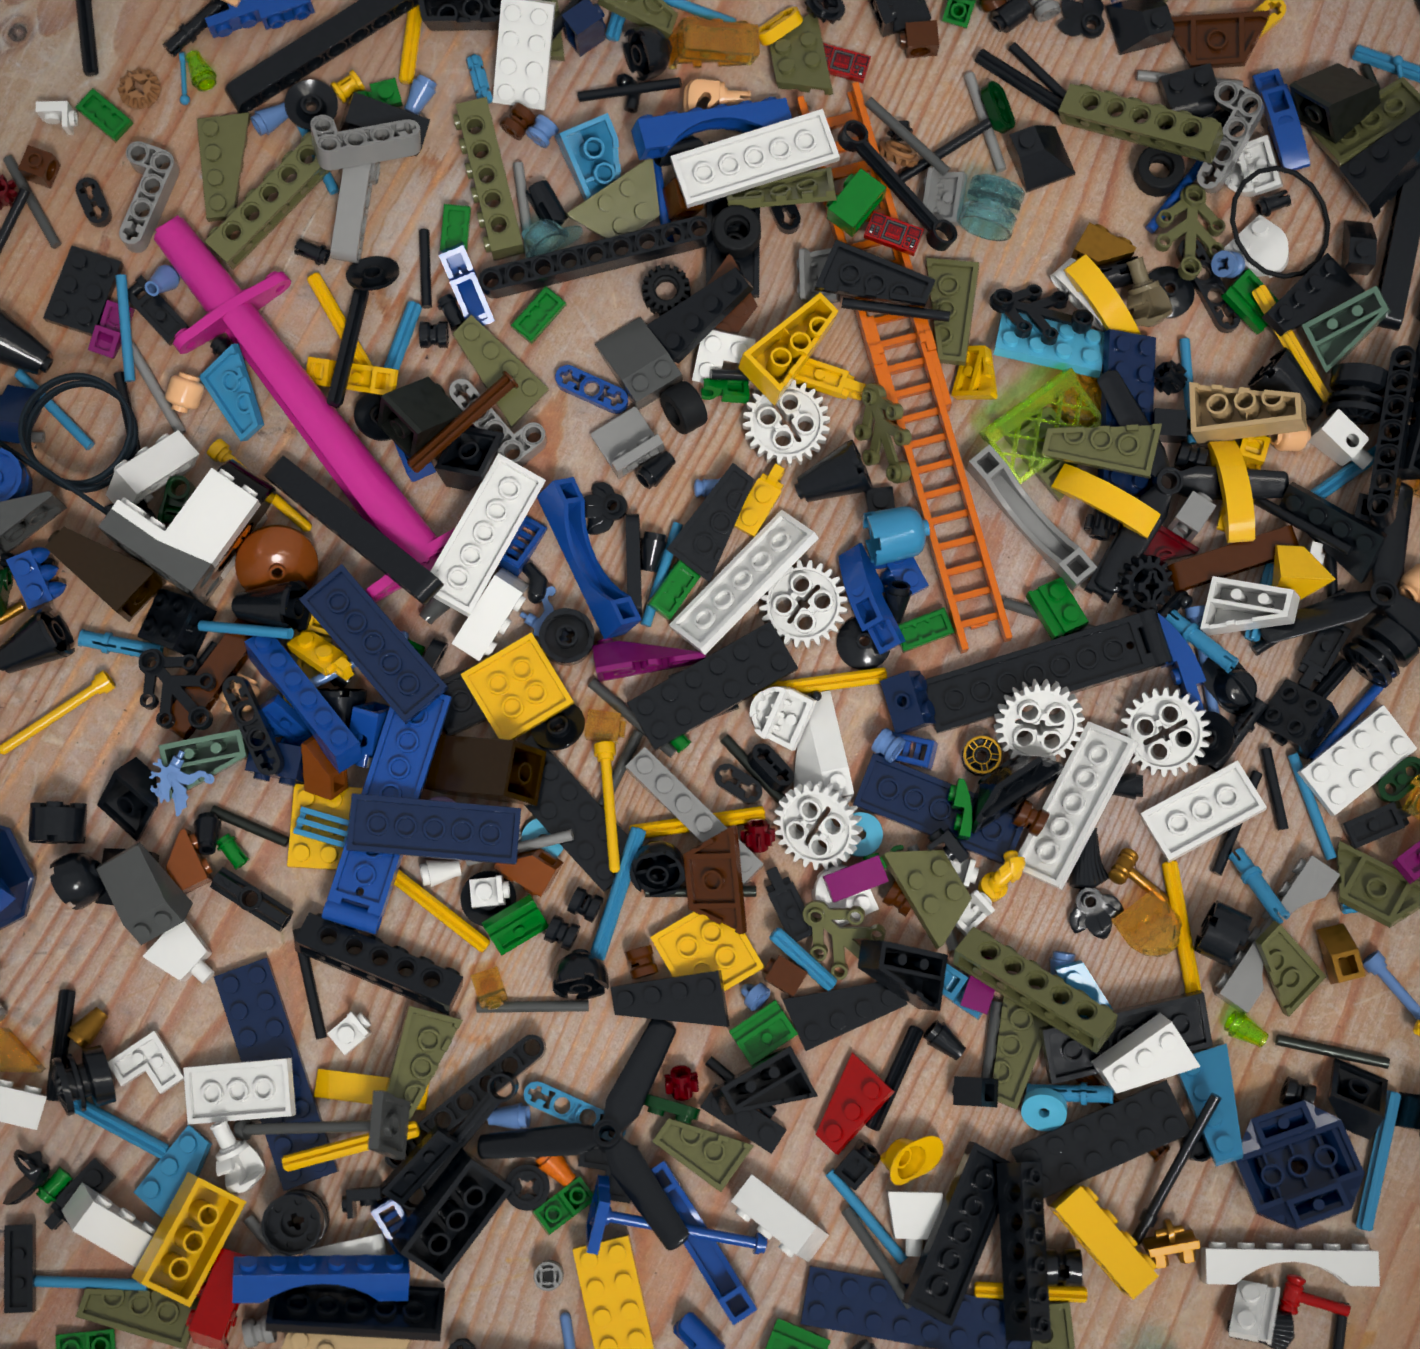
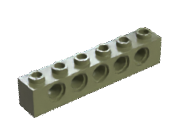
M1070 83L1058 111L1062 124L1212 164L1223 138L1222 124L1214 118L1193 116V114L1185 110H1180L1179 112L1170 110L1161 104L1151 105L1143 103L1135 97L1124 98L1112 91L1102 92L1094 90L1085 84L1075 85ZM1090 106H1097L1092 110H1087ZM1116 112H1121L1119 116H1111ZM1140 119H1147L1143 123H1136ZM1167 125L1172 126L1170 129L1167 130L1161 129L1162 127ZM1191 132L1197 133L1195 136L1192 137L1186 136Z
M487 97L456 104L458 114H453L456 130L462 129L464 138L459 139L462 154H468L470 161L465 163L468 179L474 178L476 186L471 188L474 204L480 202L481 211L477 212L480 228L486 227L488 235L483 237L486 253L492 252L494 260L523 254L525 251ZM474 127L482 128L477 134L470 133V130ZM481 151L488 153L484 158L475 157ZM485 176L494 177V179L489 183H484L481 181L482 178ZM492 200L500 201L497 207L487 206ZM502 224L506 226V229L502 232L493 231L497 225Z
M311 132L306 133L302 137L301 144L294 151L291 150L285 154L282 163L275 170H270L257 188L247 193L245 201L238 208L235 207L229 211L226 220L220 226L214 227L209 232L204 242L231 269L234 270L330 172L319 166L316 157L312 163H304L308 156L315 155ZM297 174L293 182H286L289 175ZM272 193H278L276 200L272 202L267 201ZM260 212L256 220H249L252 213ZM241 231L237 239H230L233 232Z
M973 926L956 947L953 959L955 966L1093 1052L1097 1053L1114 1031L1118 1015L1109 1006L1099 1004L1084 991L1071 987L1060 976L1052 975L1045 971L1037 962L1027 960L1019 955L1011 946L1003 945L996 941L988 932L980 931ZM989 956L993 959H985L984 957ZM1007 971H1014L1017 974H1010ZM1036 985L1039 986L1040 989H1034L1031 986ZM1056 1000H1061V1001L1065 1002V1004H1059V1003H1056L1055 1001H1056ZM1085 1015L1089 1017V1019H1083L1079 1016Z

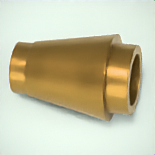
M95 1007L70 1027L71 1031L67 1036L82 1049H85L88 1045H92L109 1017L99 1008Z

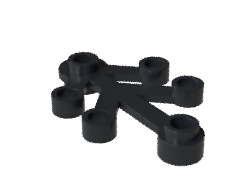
M1031 284L1026 289L1015 293L1008 289H998L990 297L989 304L991 308L998 313H1005L1016 326L1014 333L1017 337L1028 338L1032 330V324L1024 320L1018 313L1021 312L1025 313L1042 333L1041 341L1046 345H1054L1059 333L1045 319L1071 325L1072 330L1078 334H1084L1089 331L1094 320L1093 314L1085 309H1077L1072 315L1047 309L1050 307L1056 309L1065 308L1068 302V295L1063 291H1056L1053 295L1041 299L1042 288L1036 284ZM1027 299L1028 301H1030V302H1032V303H1029V304H1028V303H1024V302H1021V301H1024V300Z
M149 649L144 651L139 657V668L145 674L140 704L148 710H153L158 706L159 698L154 694L158 677L163 685L160 712L156 717L157 724L164 729L174 726L175 716L171 713L174 695L188 711L189 723L198 730L208 729L213 723V714L205 707L198 706L182 687H200L205 691H211L217 684L215 677L209 673L201 675H171L165 668H184L188 672L197 671L200 667L199 659L192 654H187L184 657H165L160 650ZM157 659L156 664L150 667L151 661ZM194 659L193 665L187 667L188 661ZM210 678L209 685L204 686L205 679ZM149 697H153L152 702L146 705V700ZM169 716V721L163 724V718ZM206 716L205 722L200 724V718Z

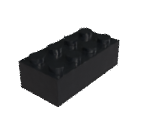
M461 1148L392 1238L391 1242L400 1254L444 1282L511 1193L513 1187L501 1175Z

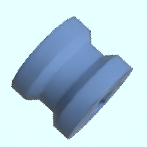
M539 114L535 118L533 127H529L526 130V135L540 147L547 148L550 144V138L556 136L559 129L550 119Z
M1222 250L1217 252L1212 258L1211 268L1218 277L1234 279L1243 273L1245 259L1238 252Z
M885 728L875 739L871 750L877 754H883L885 760L891 763L901 753L906 740L901 737H895L890 729Z

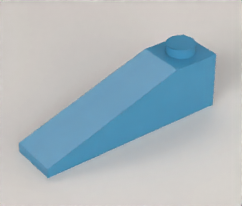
M608 113L565 130L555 136L563 158L584 201L620 177L619 141Z

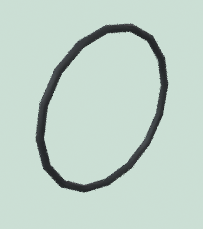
M1281 166L1257 169L1242 180L1232 198L1230 223L1236 245L1247 262L1265 275L1281 279L1303 276L1322 258L1329 243L1330 220L1326 203L1315 185L1299 172ZM1279 171L1296 176L1310 187L1321 204L1325 221L1324 242L1316 259L1301 271L1282 274L1265 269L1250 257L1239 239L1235 222L1237 200L1245 185L1261 173Z

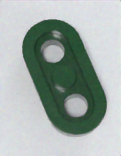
M990 81L981 88L980 98L985 105L992 128L1004 134L1015 127V118L1004 89L997 82Z
M1407 757L1378 780L1375 787L1377 796L1387 803L1396 802L1420 783V759L1417 757ZM1407 767L1413 769L1414 775L1412 777L1407 775ZM1387 784L1393 787L1392 794L1386 792L1385 786Z
M647 1094L644 1105L649 1106L647 1110L649 1113L664 1116L665 1111L676 1114L674 1120L691 1124L692 1119L698 1120L701 1110Z

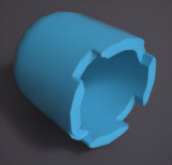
M910 506L866 512L862 516L863 529L868 528L870 537L869 540H865L867 552L871 563H874L875 566L919 555L925 547L926 536H930L928 521L922 520L919 512Z

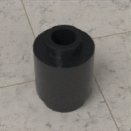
M1008 0L992 12L993 18L991 21L997 31L1009 33L1028 19L1032 9L1027 0Z

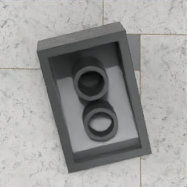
M641 317L595 344V347L615 378L627 393L628 398L638 410L660 398L664 390L682 381V373Z
M50 491L0 502V557L4 552L10 553L67 508L65 504Z
M140 842L98 865L96 868L123 925L140 945L183 923L193 904Z

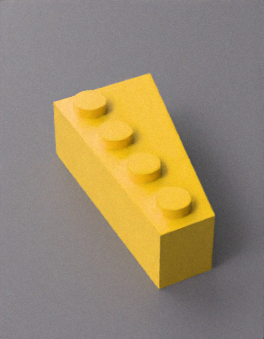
M821 292L745 351L738 369L775 406L831 329L839 310Z

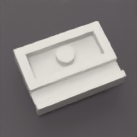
M1240 1280L1237 1284L1229 1336L1258 1342V1340L1264 1341L1271 1345L1281 1287L1271 1288L1267 1287L1266 1284Z

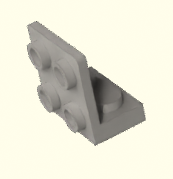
M636 407L631 408L591 433L592 439L618 479L664 452V443L658 434L654 435Z

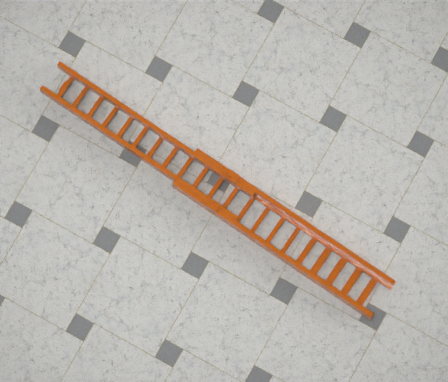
M859 82L852 83L851 91L847 92L852 112L826 118L829 128L832 130L843 127L850 120L859 121L868 130L867 141L879 153ZM804 96L797 97L796 108L798 115L810 113ZM857 136L851 138L855 141H859ZM838 141L835 142L838 153L847 152V150L840 146ZM865 160L832 168L834 181L847 178L850 174L855 175L860 168L865 172H869L873 178L886 186L885 198L879 204L880 209L874 211L899 220L890 188ZM825 166L815 168L814 170L823 169ZM825 201V202H823V203H824L825 210H826V213H827V209H828V208L826 207V205H827L828 201ZM872 214L867 218V220L864 223H868L870 221ZM829 221L834 241L839 240L847 244L844 231ZM870 240L850 244L861 250L881 246V244ZM892 249L895 260H891V262L913 270L909 254ZM850 296L851 299H859V300H866V301H872V300H874V299H867V298H861V297ZM854 310L874 381L876 384L883 386L887 399L893 403H898L900 399L931 392L936 408L909 414L899 420L889 421L902 429H906L905 424L934 416H938L943 433L911 441L909 445L901 446L905 462L910 466V479L922 520H927L929 524L930 536H927L960 654L966 653L969 649L964 628L970 627L971 630L988 626V622L998 621L1003 641H1011L1013 636L947 411H950L952 402L928 319L910 317L914 333L881 341L877 330L878 325L909 317L887 314L874 318V316L868 317L866 311ZM917 342L921 358L888 366L884 354L885 350ZM922 367L925 368L929 383L895 391L891 375ZM883 410L885 418L888 419L885 410ZM946 441L950 459L919 467L916 466L912 449ZM953 466L958 484L924 492L920 474ZM956 492L961 493L965 507L964 510L931 518L927 500ZM968 517L973 535L943 543L938 542L934 528L935 525ZM975 543L980 561L946 569L941 551ZM983 569L987 587L956 595L953 594L949 581L950 576ZM990 594L995 610L994 613L961 621L956 605L957 602Z

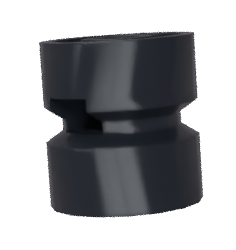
M1046 1248L1048 1286H1057L1059 1282H1062L1065 1287H1081L1083 1275L1081 1250L1063 1249L1061 1253H1058L1055 1248ZM1060 1265H1065V1269L1060 1270Z

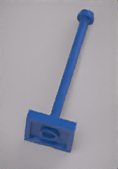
M598 1174L586 1221V1251L590 1254L598 1255L605 1225H609V1223L652 1230L642 1216L612 1211L610 1207L609 1176ZM685 1224L690 1234L689 1237L752 1248L753 1254L757 1255L765 1253L767 1238L762 1236L761 1233L757 1232L755 1237Z

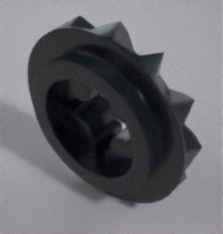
M842 0L804 1V4L807 6L806 11L813 13V19L819 18L822 23L828 21L834 24L836 20L840 21L845 13V6Z
M528 1164L518 1166L506 1178V1181L513 1187L507 1200L519 1210L530 1211L537 1209L544 1204L550 1193L549 1179L537 1166ZM519 1178L525 1182H529L534 1178L537 1179L532 1186L534 1193L537 1195L536 1197L530 1193H526L521 1197L518 1196L523 1188L518 1180Z

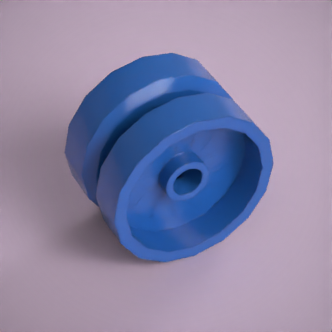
M0 448V502L30 495L33 480L29 469L10 451Z

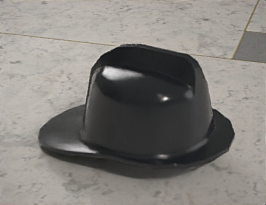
M1208 657L1202 666L1206 682L1203 684L1226 712L1242 714L1245 708L1255 701L1257 683L1254 677L1239 662L1234 669L1230 667L1232 671L1227 673Z

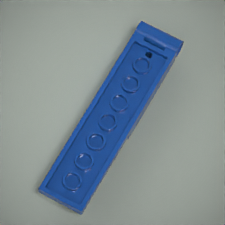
M440 695L407 724L403 722L391 706L389 707L361 794L420 799L452 700L451 696ZM346 839L322 912V919L376 935L380 928L403 855L347 851ZM359 889H364L363 895L359 896Z

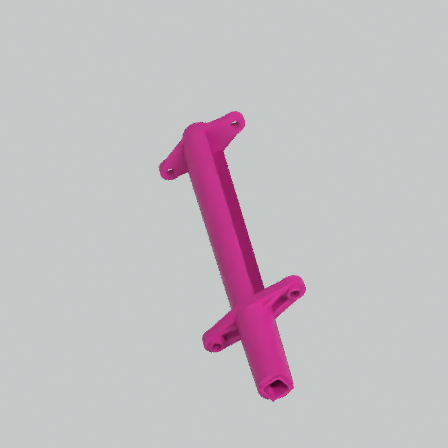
M177 215L156 228L154 241L207 313L190 328H183L176 333L173 345L180 354L189 353L223 333H226L234 344H239L242 356L359 515L431 571L454 529L437 538L333 406L327 404L326 396L258 312L259 309L289 288L291 280L285 272H271L262 282L241 290L184 218ZM385 574L365 591L377 603L402 587Z

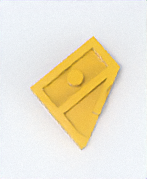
M985 345L968 346L966 366L959 365L951 393L953 398L957 400L997 399L998 394L990 348Z

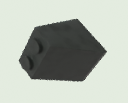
M1339 63L1294 81L1289 85L1300 124L1335 144L1381 103L1379 86L1374 80L1366 79L1354 69L1346 68Z
M426 377L381 396L377 425L411 458L462 411L445 394L441 385L434 383L429 377Z

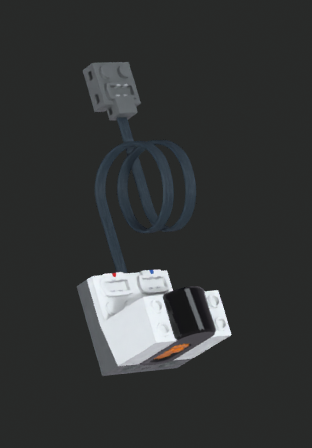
M69 373L55 377L41 385L26 402L19 419L18 436L21 447L28 459L0 441V447L10 451L16 458L54 484L72 491L104 513L106 516L98 527L116 546L203 604L208 602L234 566L237 550L242 541L250 533L261 528L268 519L265 513L276 495L275 487L234 459H229L217 471L213 468L209 470L168 528H165V525L154 517H149L144 510L124 497L121 501L117 500L110 511L84 493L98 491L109 486L115 466L123 460L130 461L133 459L138 444V424L131 407L115 387L99 377L85 373ZM58 384H61V385H59V386L53 388V389L50 390L49 392H47V391H48L49 389H51L52 387H54V386H56V385H58ZM91 387L112 395L123 405L128 422L126 440L118 457L102 473L85 480L63 479L43 466L35 457L31 445L33 424L41 409L56 395L73 388ZM45 392H47V393L36 403V401H37Z

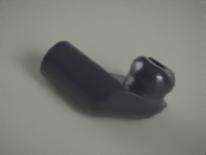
M625 73L620 74L616 79L617 86L637 83L633 77ZM641 94L626 96L625 111L637 113Z
M530 562L524 566L522 572L530 579L528 599L531 603L538 604L542 602L546 595L548 580Z
M1177 591L1157 613L1164 618L1168 614L1173 616L1171 614L1172 610L1178 611L1180 608H1189L1193 599L1188 595L1187 591Z

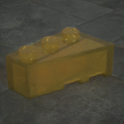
M688 16L682 18L668 38L672 45L671 58L668 64L669 69H677V64L693 63V68H702V63L718 62V67L752 65L760 55L758 24H749L747 21L724 22L723 19L719 18L702 20L696 16Z

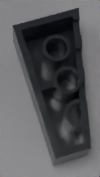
M418 0L422 21L431 31L499 30L501 0Z
M1420 110L1339 168L1344 182L1374 219L1381 212L1380 209L1387 201H1391L1397 195V190L1406 180L1409 181L1416 174V170L1420 166Z

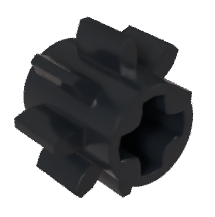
M1172 360L1161 363L1154 372V379L1156 380L1154 386L1160 393L1164 391L1167 395L1180 392L1187 381V378L1184 376L1186 369L1180 363L1175 364Z
M1094 509L1093 515L1087 514L1084 530H1090L1089 537L1092 539L1108 541L1110 535L1115 536V533H1117L1119 521Z

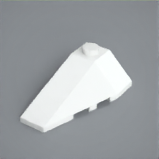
M830 690L821 692L822 698L816 702L797 745L793 784L794 787L798 784L804 787L805 783L811 781L813 786H815L820 780L823 783V788L832 783L833 792L835 793L839 789H843L841 795L843 799L849 796L853 798L854 790Z

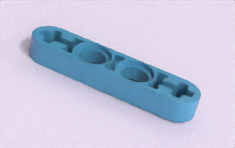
M531 1082L524 1090V1099L530 1106L568 1123L583 1124L580 1121V1114L585 1109H591L596 1114V1121L592 1126H595L601 1120V1114L604 1115L603 1109L543 1082ZM540 1086L542 1087L541 1093L546 1096H550V1091L556 1093L550 1100L549 1109L544 1107L547 1103L545 1100L537 1099L536 1102L532 1101L533 1096L529 1094L530 1089H536ZM564 1097L569 1100L570 1110L567 1113L559 1114L556 1112L554 1104L558 1098ZM606 1131L602 1134L601 1138L612 1141L615 1135L610 1137L608 1135L609 1131Z

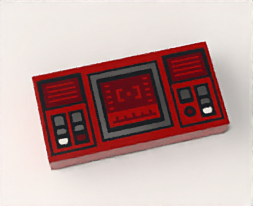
M823 43L829 74L863 84L871 56Z
M873 211L864 233V238L914 256L924 229Z

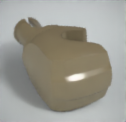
M1139 257L1126 262L1134 283L1132 288L1128 290L1127 309H1134L1133 319L1137 326L1154 327L1172 314L1173 307L1159 280L1153 281V279H1149L1144 258Z

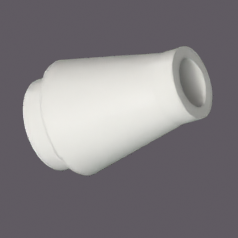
M425 860L426 863L419 864L423 886L430 885V887H433L454 877L461 876L459 860Z

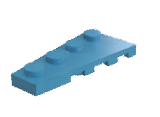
M1226 1043L1194 1053L1193 1055L1201 1067L1177 1074L1196 1120L1211 1093H1215L1222 1098L1202 1133L1215 1167L1243 1158Z

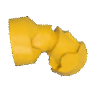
M1015 850L1006 851L1003 854L1004 865L996 872L987 873L978 883V891L985 893L992 902L999 901L1007 893V883L1010 881L1014 883L1016 880H1019L1026 864L1025 858L1018 857V852Z

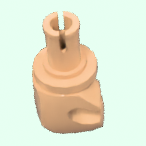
M691 80L683 92V111L688 112L696 108L702 97L710 99L707 109L720 104L731 106L746 100L751 101V91L727 90L725 82H720V80Z

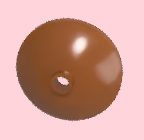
M269 525L253 531L242 541L237 550L235 569L237 578L245 590L292 580L302 581L310 589L318 573V556L312 542L300 531L284 525ZM275 568H280L282 572L280 574H274L272 570Z

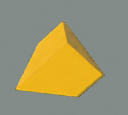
M1276 545L1272 586L1293 589L1300 596L1301 600L1336 580L1304 546Z

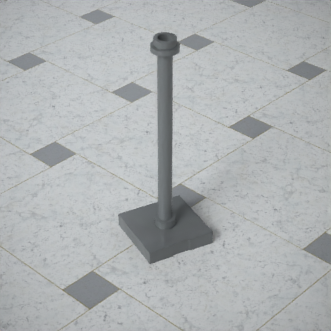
M373 1091L371 1120L253 1124L250 1120H240L234 1125V1134L236 1138L249 1140L251 1135L369 1132V1150L394 1160H405L410 1102L397 1098L386 1091Z

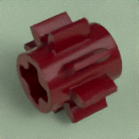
M3 174L0 176V210H2L3 206L11 207L18 194L13 190L17 186L13 180L7 182Z
M764 819L749 820L747 825H744V830H740L741 842L746 843V847L751 852H765L768 850V846H772V842L775 841V828H770V825Z
M675 1066L671 1069L670 1074L664 1075L666 1094H672L675 1100L686 1101L693 1096V1092L699 1091L698 1073H691V1069L687 1066Z

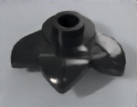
M1062 0L1061 12L1065 19L1058 24V28L1064 34L1072 37L1082 35L1086 38L1094 39L1103 33L1105 22L1101 15L1104 5L1101 0H1084L1083 3L1074 0ZM1093 24L1095 29H1089L1087 25Z
M604 482L593 483L592 495L583 497L585 500V517L589 518L587 532L590 535H598L609 531L614 521L622 519L628 510L626 499L619 494H615L612 486ZM613 503H617L616 509L610 510V506Z
M1084 887L1076 894V907L1070 913L1069 923L1075 934L1087 928L1095 937L1106 939L1111 932V919L1123 916L1124 908L1113 895L1101 894L1096 888ZM1094 897V903L1087 906L1085 903L1086 899Z

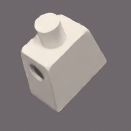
M1339 409L1321 423L1308 441L1340 466H1344L1352 460L1363 470L1374 458L1363 449V446L1369 441L1368 436Z
M186 918L183 923L163 933L143 955L145 959L183 982H186L193 975L202 984H205L215 973L205 963L212 954V951Z
M887 1191L893 1237L895 1239H906L905 1256L921 1257L923 1240H928L942 1206L943 1193Z

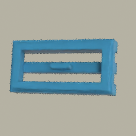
M301 806L300 816L297 818V825L293 831L294 834L344 848L348 836V828L347 831L305 818L306 815H311L348 826V828L349 820ZM303 825L344 836V841L302 830Z

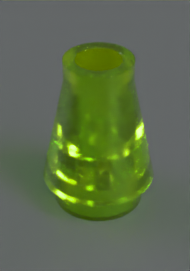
M199 51L189 52L185 59L188 63L192 85L199 91L212 89L217 82L215 71L204 60Z
M1232 1012L1224 1025V1030L1228 1032L1230 1037L1254 1044L1259 1048L1268 1039L1269 1034L1262 1030L1244 1012Z

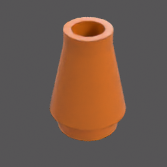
M563 1156L536 1157L535 1162L538 1164L537 1168L555 1179L563 1187H566L576 1177V1174L571 1170Z

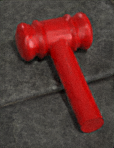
M1297 1274L1286 1275L1287 1281L1284 1283L1285 1286L1282 1298L1280 1299L1281 1304L1278 1306L1280 1311L1291 1312L1292 1315H1297V1308L1300 1307V1303L1342 1316H1349L1350 1305L1303 1292V1285L1306 1283V1280Z

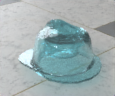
M549 219L537 221L521 233L528 249L525 258L564 248L579 239L583 234V229L581 226L562 228L556 221Z

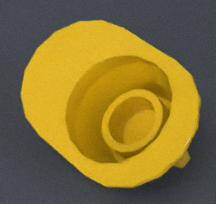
M933 1135L925 1136L915 1141L899 1138L891 1143L886 1152L880 1155V1160L890 1171L891 1181L895 1185L901 1186L928 1173L939 1163L944 1150L943 1142Z

